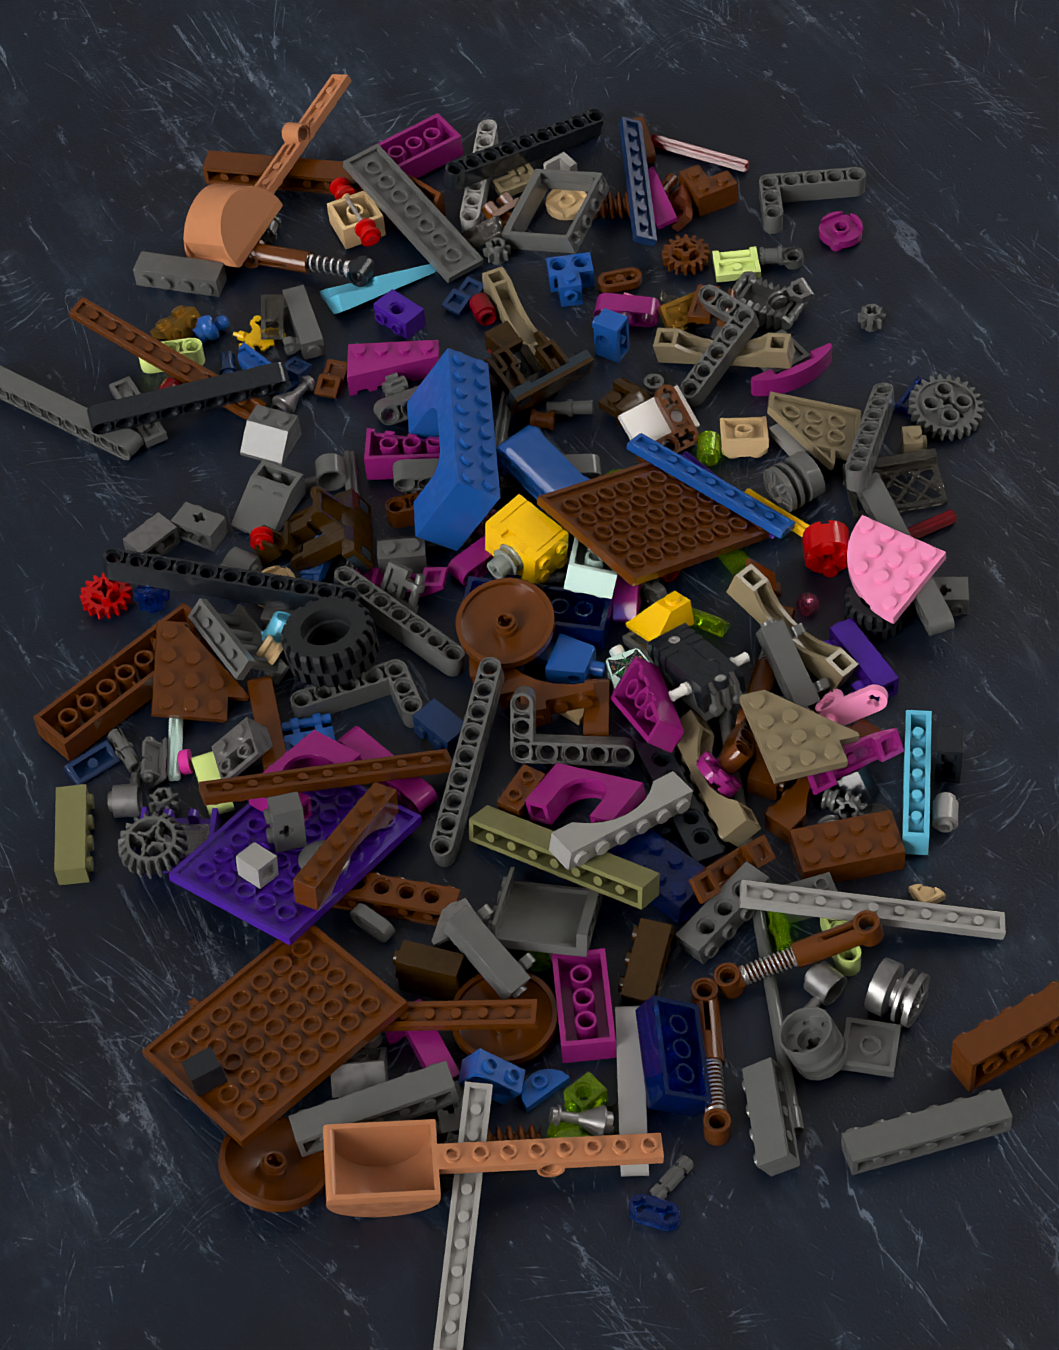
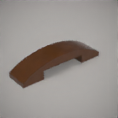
M761 835L712 862L688 881L699 903L702 904L722 892L720 888L746 861L759 869L776 857L765 835Z

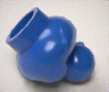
M204 315L197 319L196 327L192 331L203 344L208 340L215 341L219 338V331L226 332L230 324L229 319L221 315L216 317L213 323L212 316Z

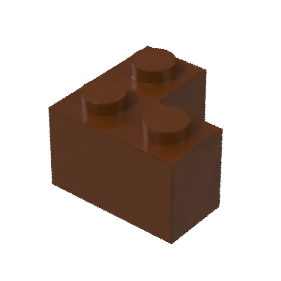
M699 165L679 171V186L682 183L687 185L692 208L699 217L738 203V183L728 170L711 177H707Z
M756 742L755 760L747 776V793L776 801L779 793L785 791L787 781L773 783Z

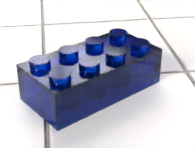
M651 828L644 834H638L628 839L624 844L617 845L607 851L610 854L660 873L659 896L650 903L679 924H682L701 905L688 880L705 868V866Z
M652 995L635 1010L648 1109L695 1117L712 1103L698 1004Z

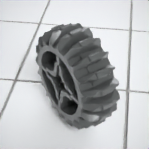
M155 811L149 817L144 812L142 819L134 816V824L126 823L127 830L121 831V839H118V854L122 858L123 865L128 867L132 874L137 872L140 877L147 873L150 879L155 873L162 878L163 871L171 872L172 866L180 864L179 859H185V851L188 850V838L182 824L177 823L174 816L169 818L165 812L160 817ZM165 834L172 838L171 843L166 841L164 838ZM135 847L142 851L141 856L133 852Z

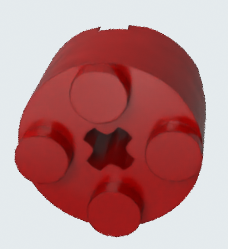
M828 520L829 524H821L819 521L808 526L803 532L802 544L805 565L816 573L824 574L825 577H834L839 571L848 567L849 529L839 521Z

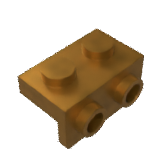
M695 292L657 307L665 328H676L683 331L688 329L687 324L690 322H688L687 315Z
M180 305L171 311L172 314L156 322V327L150 331L155 339H165L166 341L187 339L194 335L192 330L196 327L197 319L201 316L196 307Z

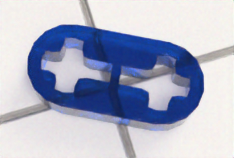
M636 1194L629 1201V1215L632 1220L664 1231L675 1230L680 1225L681 1212L679 1207L673 1202L646 1194ZM641 1204H645L646 1209H643L641 1213L637 1212V1208ZM671 1212L673 1217H670L668 1221L664 1220L663 1216Z

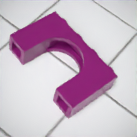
M313 730L273 765H270L263 773L361 760V754ZM301 792L298 795L303 807L305 822L312 816L311 797ZM267 798L249 800L251 806L264 812V809H268Z
M556 763L525 799L530 820L552 825L565 808L573 802L585 798H599L602 801L591 813L590 820L591 823H600L627 815L646 799L643 782Z

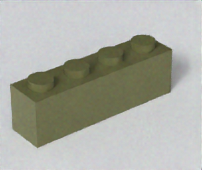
M86 784L56 787L54 872L59 885L90 882V872L94 871L93 857L90 856V851L94 850L93 835H90V830L94 829L93 814H90V810L94 809L95 802L94 796L89 794Z

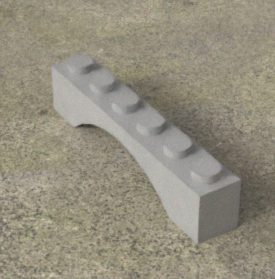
M671 772L653 781L646 799L627 815L600 823L572 822L552 832L549 851L567 870L581 866L591 858L603 855L609 849L624 844L628 839L638 834H644L653 826L663 824L669 818L687 811L690 807L693 790L674 772Z

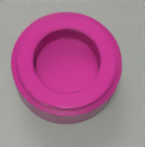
M189 749L178 752L179 768L183 775L194 773L191 761L192 754Z

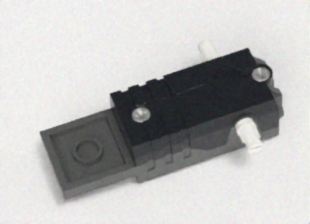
M686 623L649 642L633 631L623 636L624 644L631 650L639 649L650 663L659 666L665 684L671 690L669 691L671 700L675 701L680 698L706 721L713 717H718L724 711L731 710L733 706L740 705V695L747 694L744 674L739 666L750 661L748 654L743 652L729 659L707 640H704L695 630L690 629Z

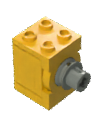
M518 494L486 521L485 550L494 556L487 563V568L496 579L504 578L508 574H517L522 576L523 580L536 586L540 583H545L557 568L561 569L568 560L569 532L565 529L563 530L560 525Z

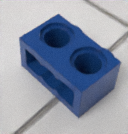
M590 252L546 258L551 292L558 291L557 272L578 269L582 288L594 287V270Z
M479 1049L462 1059L458 1084L464 1087L465 1081L493 1084L491 1099L500 1104H505L521 1094L525 1069Z

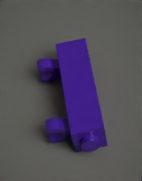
M852 618L839 621L830 627L829 640L823 642L841 647L858 663L853 672L859 680L852 684L855 691L869 685H880L887 690L888 698L898 693V676ZM871 695L873 699L879 701L880 696L875 697L874 695Z

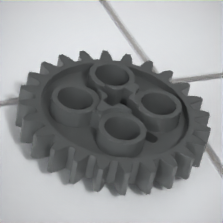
M939 374L937 380L929 376L928 382L922 379L920 385L916 384L914 390H911L908 400V414L912 415L911 421H917L916 426L921 425V427H924L923 434L930 431L932 432L931 438L938 434L942 441L945 436H948L951 441H953L954 435L959 439H962L963 434L970 436L971 430L976 431L978 424L980 425L984 412L982 408L984 402L979 400L981 396L979 393L974 394L975 387L967 388L968 381L961 384L959 383L960 377L953 381L950 375L947 376V379H943L941 374Z

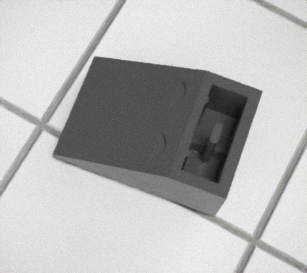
M262 460L249 479L232 520L231 527L249 534L254 528L262 525L280 531L284 522L287 521L306 494L303 474Z

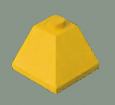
M673 591L626 622V627L648 642L683 623L690 627L694 624L691 601L677 591Z

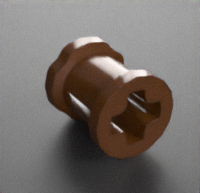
M532 409L530 425L538 428H549L550 431H554L555 410H551V412H538L536 409Z

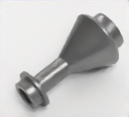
M308 375L302 376L300 378L301 384L294 391L273 397L271 408L294 414L299 397L306 391H314L316 386L314 379Z
M557 1105L550 1109L549 1123L554 1124L555 1127H558L560 1122L578 1124L594 1136H603L604 1134L611 1133L613 1113L607 1111L604 1105L580 1113L561 1111V1105Z

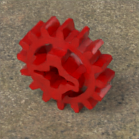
M104 572L100 578L94 575V581H86L87 587L81 588V603L84 611H89L91 617L97 614L98 619H101L103 615H107V618L111 619V614L115 613L117 616H120L119 611L121 609L127 611V604H132L131 597L133 592L130 583L109 580L105 577Z

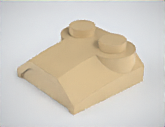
M766 416L720 418L721 452L723 455L730 459L748 456L759 458L768 452L769 438Z

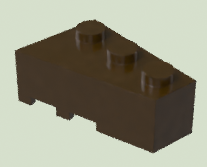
M641 918L639 925H635L632 932L634 945L632 951L628 950L625 966H628L626 975L620 978L618 991L621 992L620 995L624 1001L655 1008L664 981L663 973L665 966H669L671 957L668 956L671 944L676 945L677 938L672 925Z

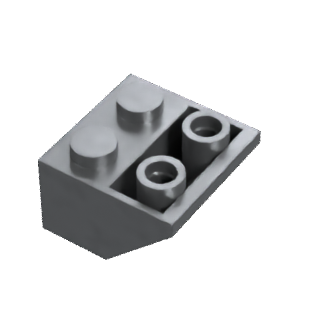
M246 717L211 746L221 779L237 777L273 747L268 729L265 726Z

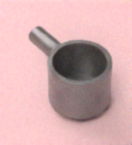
M134 772L131 774L130 784L113 785L112 791L108 792V808L110 812H113L115 818L141 816L143 800L140 786L141 775Z
M826 961L814 964L804 977V989L813 996L805 1007H819L821 1004L825 1006L832 1004L845 989L847 978Z

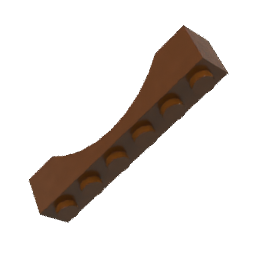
M863 718L847 727L858 732L859 738L882 731ZM807 776L798 778L797 783L792 788H787L783 792L781 799L775 805L771 804L765 812V829L789 845L790 830L806 827L807 809L814 795Z
M377 782L373 783L293 879L296 903L317 911L332 894L343 867L356 847L372 832L386 828L399 813L396 789Z

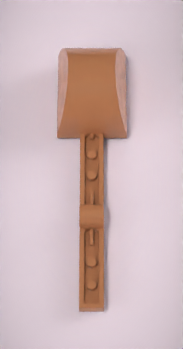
M332 74L298 123L287 122L283 126L282 138L285 143L255 186L213 183L200 191L189 209L184 227V248L187 258L221 262L225 266L230 267L242 266L283 206L274 193L304 152L311 139L314 138L320 126L325 122L331 110L336 106L342 94L346 91L351 83L348 75Z
M435 1119L327 1124L323 1126L326 1207L334 1213L354 1217L405 1215L423 1211L437 1205L441 1199L439 1174L537 1170V1173L541 1176L554 1177L562 1174L565 1168L663 1163L664 1161L661 1133L437 1144Z

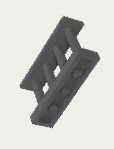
M199 598L188 618L235 679L244 680L250 669L262 670L267 675H271L272 682L278 685L289 669L288 662L280 654L275 663L271 665L265 657L256 655L263 643L262 630L241 604H238L231 615L217 613L207 599Z

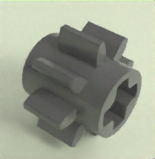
M499 237L492 238L489 242H486V248H483L484 257H488V263L495 265L503 264L509 260L508 255L511 254V247L506 245L505 239L503 240Z
M876 304L862 306L861 313H858L857 322L861 323V329H865L868 332L882 329V323H886V314L882 313L883 307H879Z
M397 372L386 376V382L382 383V389L386 397L409 389L405 376L398 377Z
M171 787L157 788L153 794H149L150 803L148 805L150 812L156 811L159 817L163 814L164 809H172L174 813L180 810L178 805L180 802L178 793L173 794Z
M848 791L845 794V799L840 796L837 798L836 802L840 806L834 810V813H839L841 819L865 815L861 810L867 807V803H862L860 799L861 794L853 796Z

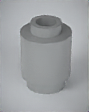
M947 792L939 793L933 801L932 826L940 832L947 833L958 827L959 803L955 795Z

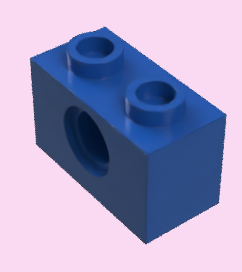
M604 308L599 316H595L592 322L595 354L619 363L630 349L628 316Z

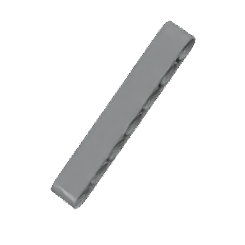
M487 119L479 123L473 153L499 143L497 123L494 120ZM491 178L465 187L460 221L462 234L466 237H475L481 232L484 218L481 209L487 203Z
M642 1006L615 1007L619 1135L646 1134L648 1131ZM649 1164L620 1165L621 1177L649 1176Z

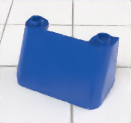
M526 426L496 448L498 469L503 470L502 474L504 476L510 473L536 500H538L540 495L590 480L588 477L583 476L543 436L541 430L536 426ZM547 514V516H548L549 518H551L553 521H555V522L559 525V523H558L554 518H552L549 514Z

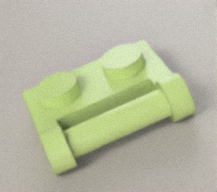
M756 246L749 247L747 250L712 251L716 282L735 281L746 271L755 272L756 278H761Z

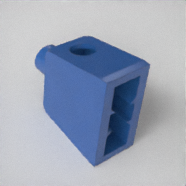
M559 634L545 668L546 682L554 684L584 683L585 679H590L591 675L604 678L606 663L596 661V648L593 645L564 634Z

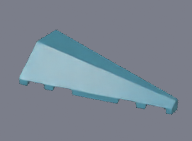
M431 264L370 278L363 287L349 283L321 290L320 295L333 314H337L388 293L391 289L395 290L435 273L436 269Z

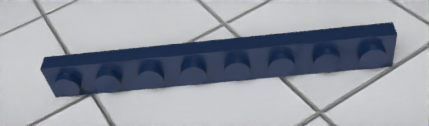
M622 116L619 121L633 242L654 247L657 242L642 121Z

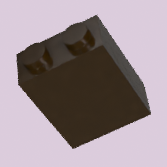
M403 940L400 949L395 950L393 964L396 966L395 977L398 979L400 990L443 1001H453L459 989L468 981L464 954Z

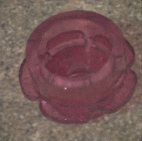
M802 593L799 595L796 607L802 615L809 616L817 612L819 602L815 595Z

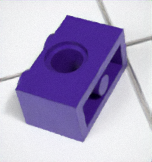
M393 289L374 303L377 322L387 326L395 334L401 335L407 340L426 325L424 309Z

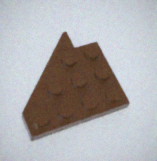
M158 620L151 716L226 723L228 700L247 702L249 699L248 693L183 622Z

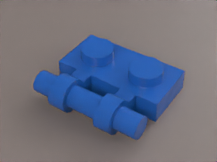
M315 713L312 714V717L298 719V717L290 718L291 721L281 723L283 733L293 731V734L284 736L286 751L291 750L302 738L313 731L300 732V729L315 726L316 731L335 740L333 726L322 727L323 724L332 723L330 713L322 715Z

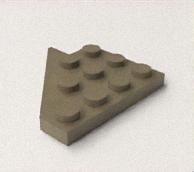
M770 391L767 414L825 467L833 470L835 458L848 459L861 422V410Z
M766 690L740 695V704L774 784L847 767L848 760L841 745L857 742L860 736L858 732Z

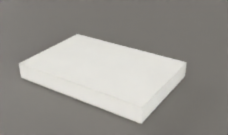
M678 385L674 386L696 428L699 427L700 424ZM663 392L661 395L662 399L666 398L668 400L670 397L669 393L665 394ZM654 397L618 416L630 440L640 433L653 440L671 433ZM673 403L672 405H669L668 407H666L667 410H669L672 406L676 404ZM672 411L671 418L675 422H681L682 414L679 411ZM664 441L662 445H665L670 441Z

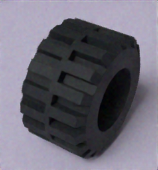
M852 583L851 587L847 588L844 619L852 618L866 637L871 638L873 641H877V638L885 640L887 636L893 637L896 635V631H900L903 628L906 620V609L897 621L892 624L868 608L870 605L862 597L858 596Z

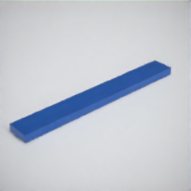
M643 433L638 434L627 443V450L776 537L782 539L794 529L795 522Z

